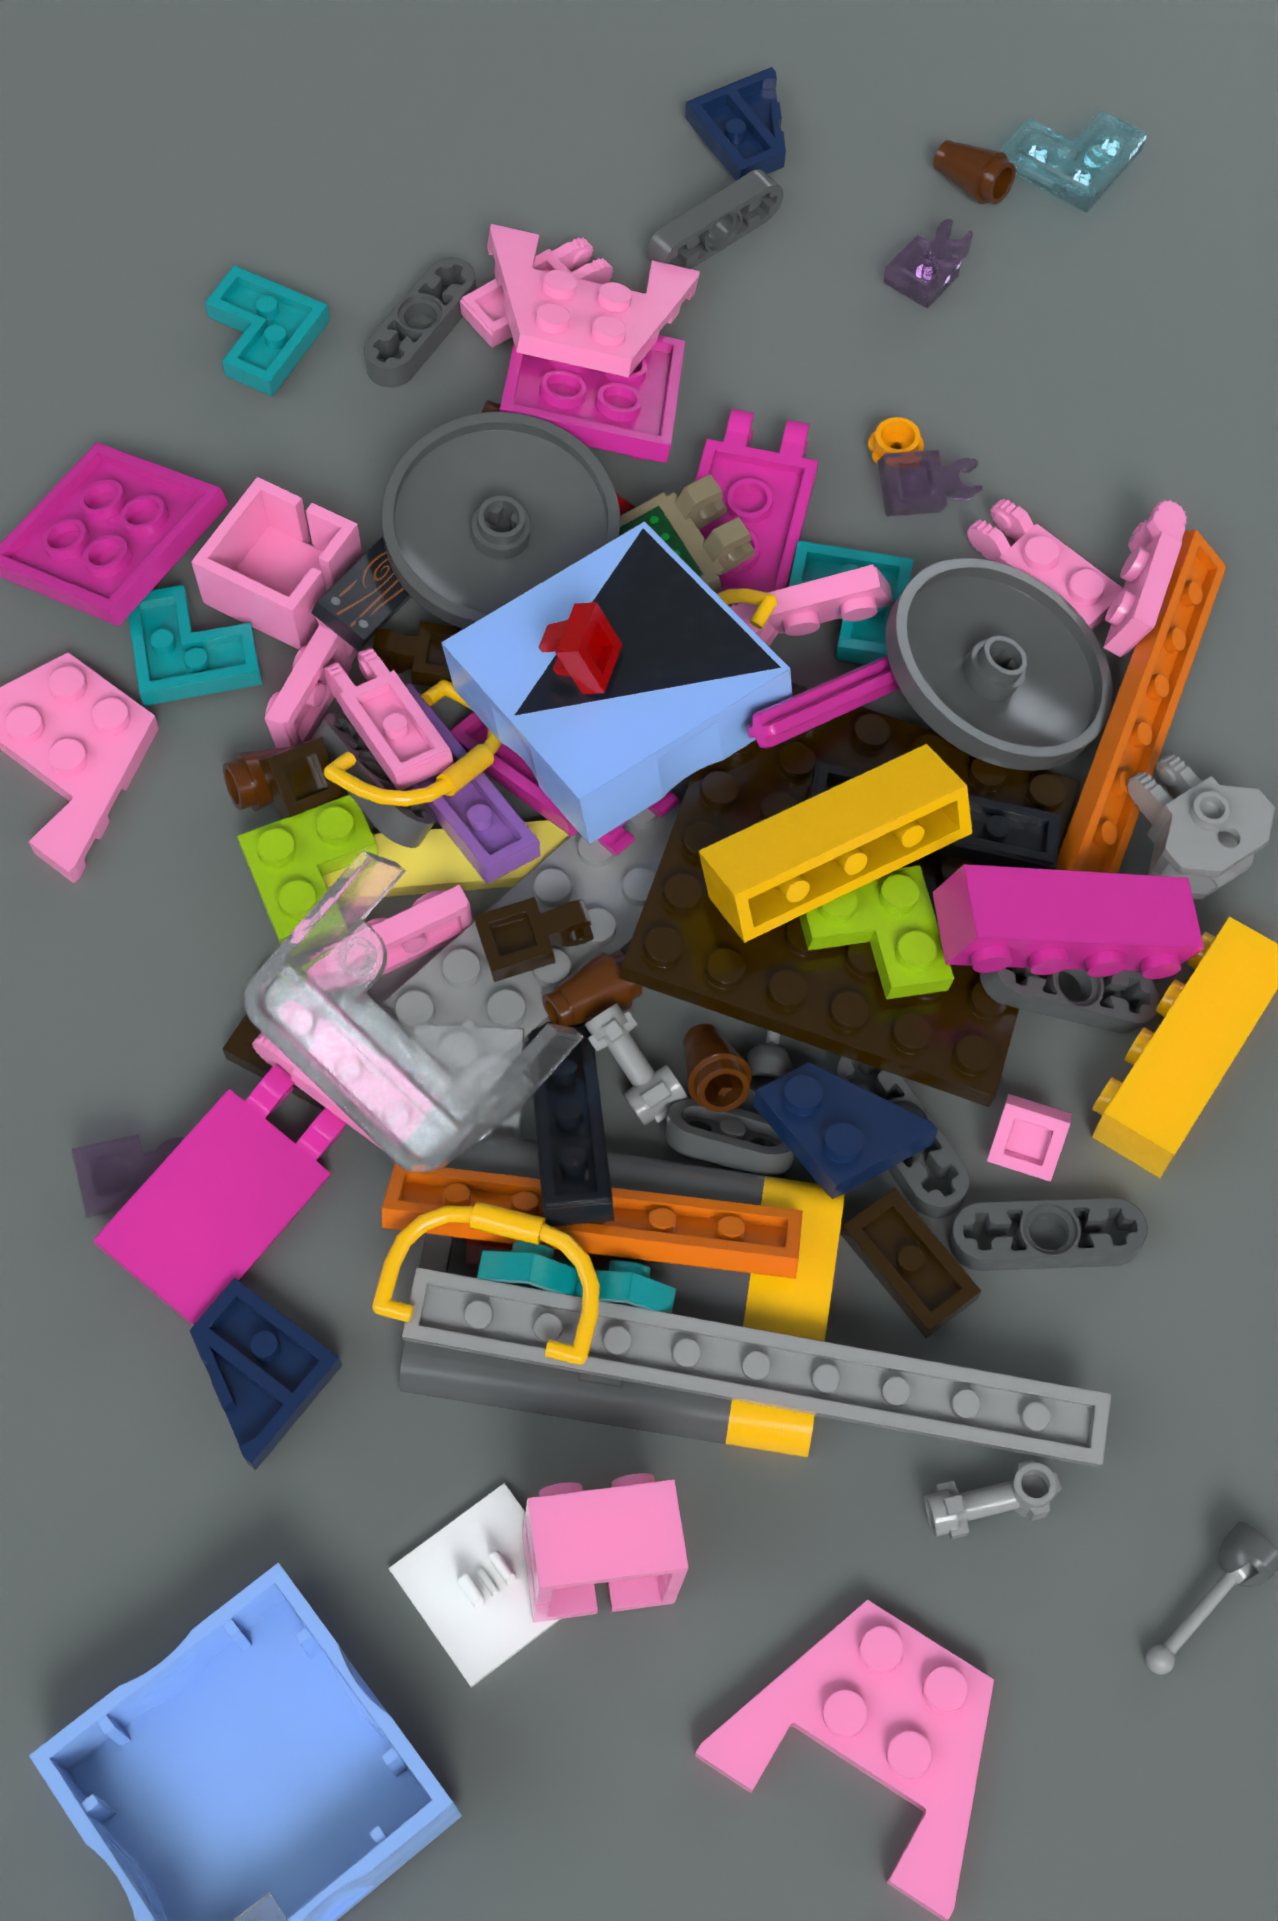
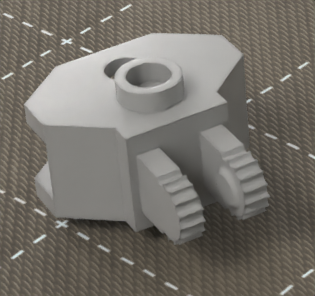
M1169 754L1159 760L1155 768L1157 769L1156 774L1159 776V780L1163 783V786L1167 787V791L1174 799L1146 772H1140L1128 780L1129 784L1126 785L1128 787L1127 792H1129L1134 804L1138 805V809L1152 824L1147 833V836L1154 843L1148 875L1186 877L1189 879L1193 899L1203 900L1249 870L1253 863L1254 854L1264 848L1269 842L1275 807L1259 789L1219 785L1212 776L1201 781L1192 769L1185 765V761H1182L1179 756L1176 757L1175 754Z

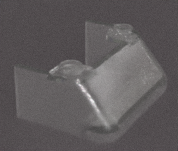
M363 850L252 977L245 991V1010L251 1022L400 1167L411 1172H433L447 1166L517 1113L581 1041L583 1036L575 1028L547 1023L514 1062L503 1056H482L472 1061L457 1078H454L367 994L368 990L384 972L387 963V949L382 937L364 919L406 870L395 861Z

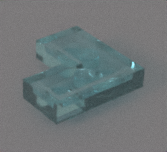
M1103 110L1075 141L1028 118L1004 144L1000 152H1004L1008 157V161L1015 165L1016 175L1087 213L1143 150L1147 133Z

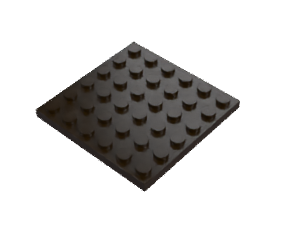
M791 682L792 696L809 689ZM862 706L768 749L759 747L757 741L754 740L723 761L706 766L692 774L623 961L619 978L989 1107L996 1097L1019 1008L993 1000L982 986L980 972L974 971L973 966L950 965L954 980L948 991L886 999L870 942L808 950L799 917L744 943L708 896L699 850L808 800L812 772L817 761L867 772L927 744L967 784L968 794L1061 814L1059 855L1067 833L1080 782L1048 770H1015L987 763L958 749L934 731ZM931 853L904 867L920 865L937 920L932 892L963 864L990 865ZM1011 967L1005 968L1007 970L1012 971ZM1015 974L1017 984L1026 979V977Z

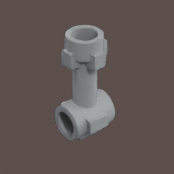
M616 1003L585 1024L592 1035L588 1040L596 1052L608 1047L633 1085L632 1088L623 1093V1096L643 1126L654 1119L659 1123L668 1117L670 1107L675 1102L686 1099L687 1095L667 1065L656 1072L653 1070L629 1034L638 1024L629 1011L624 1014Z
M1029 1460L1017 1464L1012 1481L959 1493L954 1480L937 1484L936 1492L924 1494V1505L934 1536L949 1534L950 1540L968 1536L969 1527L967 1521L1011 1510L1020 1516L1028 1517L1030 1521L1044 1518L1050 1512L1049 1503L1053 1497L1059 1494L1062 1488L1057 1473H1053L1047 1466Z

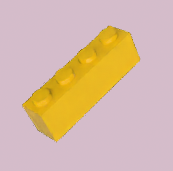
M925 744L699 850L708 896L745 943L973 834L967 784Z
M1230 916L1216 937L1206 931L1202 935L1204 949L1186 962L1188 966L1195 969L1186 985L1174 979L1156 1008L1157 1013L1165 1018L1155 1033L1145 1027L1141 1030L1124 1058V1061L1133 1065V1068L1124 1082L1112 1076L1092 1108L1093 1111L1102 1116L1092 1138L1158 1178H1161L1278 990V944Z

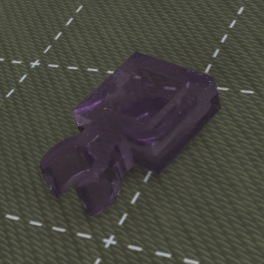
M946 219L937 227L935 239L931 243L917 235L885 267L883 283L928 309L959 277L961 260L970 251L973 232L969 230L959 240L949 239L953 220Z
M939 450L885 453L877 461L886 516L940 513L948 505L946 496L956 501H968L983 489L982 485L966 486L959 478V472L970 473L978 466V461L973 458H962L951 466H941Z
M139 1134L72 1148L71 1155L85 1218L119 1211L164 1162L166 1157L182 1142L184 1137L166 1140L155 1151L146 1153L142 1151Z

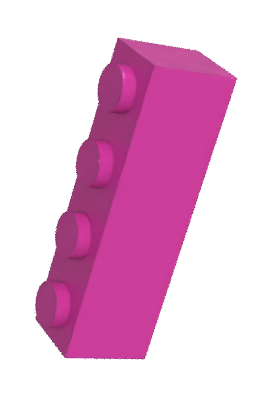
M963 864L932 892L945 964L973 966V970L980 973H990L1007 967L1030 968L1031 973L1036 975H1049L1067 969L1086 970L1087 974L1091 977H1106L1123 970L1141 971L1142 976L1146 979H1162L1178 973L1181 970V964L1204 949L1190 883L1186 877Z

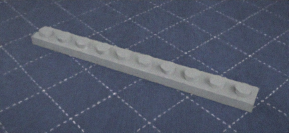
M416 1267L409 1304L414 1305L415 1309L411 1322H405L402 1338L405 1341L1087 1466L1099 1467L1103 1465L1111 1394L604 1301H599V1314L588 1358L584 1364L576 1365L545 1357V1350L549 1339L573 1345L581 1314L582 1297Z

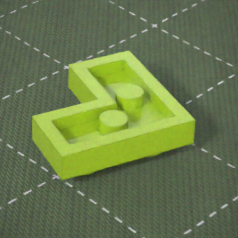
M351 795L237 836L240 848L282 951L342 929L339 915L322 876L379 855L376 841L362 809Z
M920 865L899 868L799 916L808 950L870 942L886 999L948 991L954 980L951 966L945 964L938 923Z

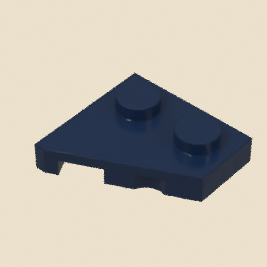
M772 67L686 102V120L735 181L751 171L760 169L769 174L783 168L785 164L784 132L781 131L780 102H777L776 94L777 76L776 71Z
M810 1062L757 1089L753 1106L832 1199L845 1194L931 1146L934 1143L938 1130L931 1121Z
M236 1278L230 1282L189 1330L237 1439L241 1453L247 1464L254 1470L260 1466L342 1366L341 1360L337 1355Z

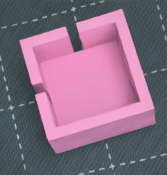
M257 477L191 563L204 604L243 623L251 622L253 628L299 650L302 646L308 644L318 628L316 618L311 613L316 602L363 556L357 523L314 503H311L307 508L305 515L301 497Z
M638 1473L613 1480L611 1488L583 1491V1487L579 1483H559L542 1488L539 1491V1497L527 1498L522 1539L533 1623L597 1614L598 1607L594 1585L597 1583L607 1582L611 1612L675 1604L689 1568L675 1480L655 1482L654 1475Z

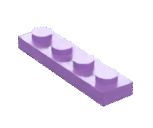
M406 684L405 686L449 746L454 764L467 753L466 750L412 684ZM484 772L479 774L455 795H444L427 803L434 811L437 822L486 884L540 857L539 840ZM441 773L413 785L415 789L427 787L435 783L437 776Z

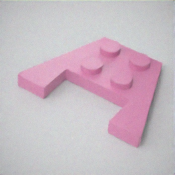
M495 224L490 226L487 249L489 255H493L495 259L494 274L497 285L502 286L504 291V310L517 353L629 377L657 342L660 330L666 323L671 324L679 314L681 304L685 299L690 300L696 291L700 271L653 260L645 293L631 291L620 283L608 282L600 284L578 279L563 270L547 272L534 269L533 265L539 234Z
M67 652L0 687V750L69 801L28 842L35 855L74 884L81 877L87 866L84 859L95 838L99 840L102 838L110 822L108 814L121 789L127 790L159 730V726L154 714Z
M866 1600L706 1738L697 1749L695 1757L752 1793L790 1727L796 1728L923 1812V1816L886 1883L941 1920L947 1921L955 1907L994 1679L871 1601Z

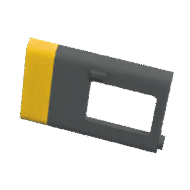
M449 1127L444 1139L434 1138L428 1158L429 1166L540 1179L536 1140ZM607 1152L612 1188L803 1210L796 1279L642 1260L641 1264L651 1268L650 1279L676 1288L672 1314L825 1342L845 1194L832 1199L819 1184ZM425 1234L419 1268L447 1273L454 1237ZM405 1341L400 1365L399 1389L402 1392L808 1457L814 1415Z

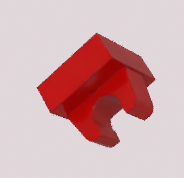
M597 602L575 603L568 620L547 625L539 644V649L541 652L556 653L558 657L553 667L554 672L557 675L571 677L582 694L605 693L623 644Z

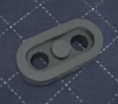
M692 1098L677 1101L669 1109L664 1132L665 1140L680 1156L688 1160L708 1161L738 1169L744 1173L769 1177L787 1172L793 1164L794 1154L760 1114L738 1108L727 1112H713L699 1105Z

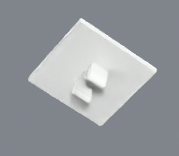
M505 1483L389 1568L396 1581L471 1688L561 1620L533 1623L522 1539L526 1512Z

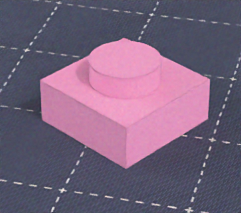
M1008 1094L987 1162L1051 1182L1071 1124L1072 1114Z

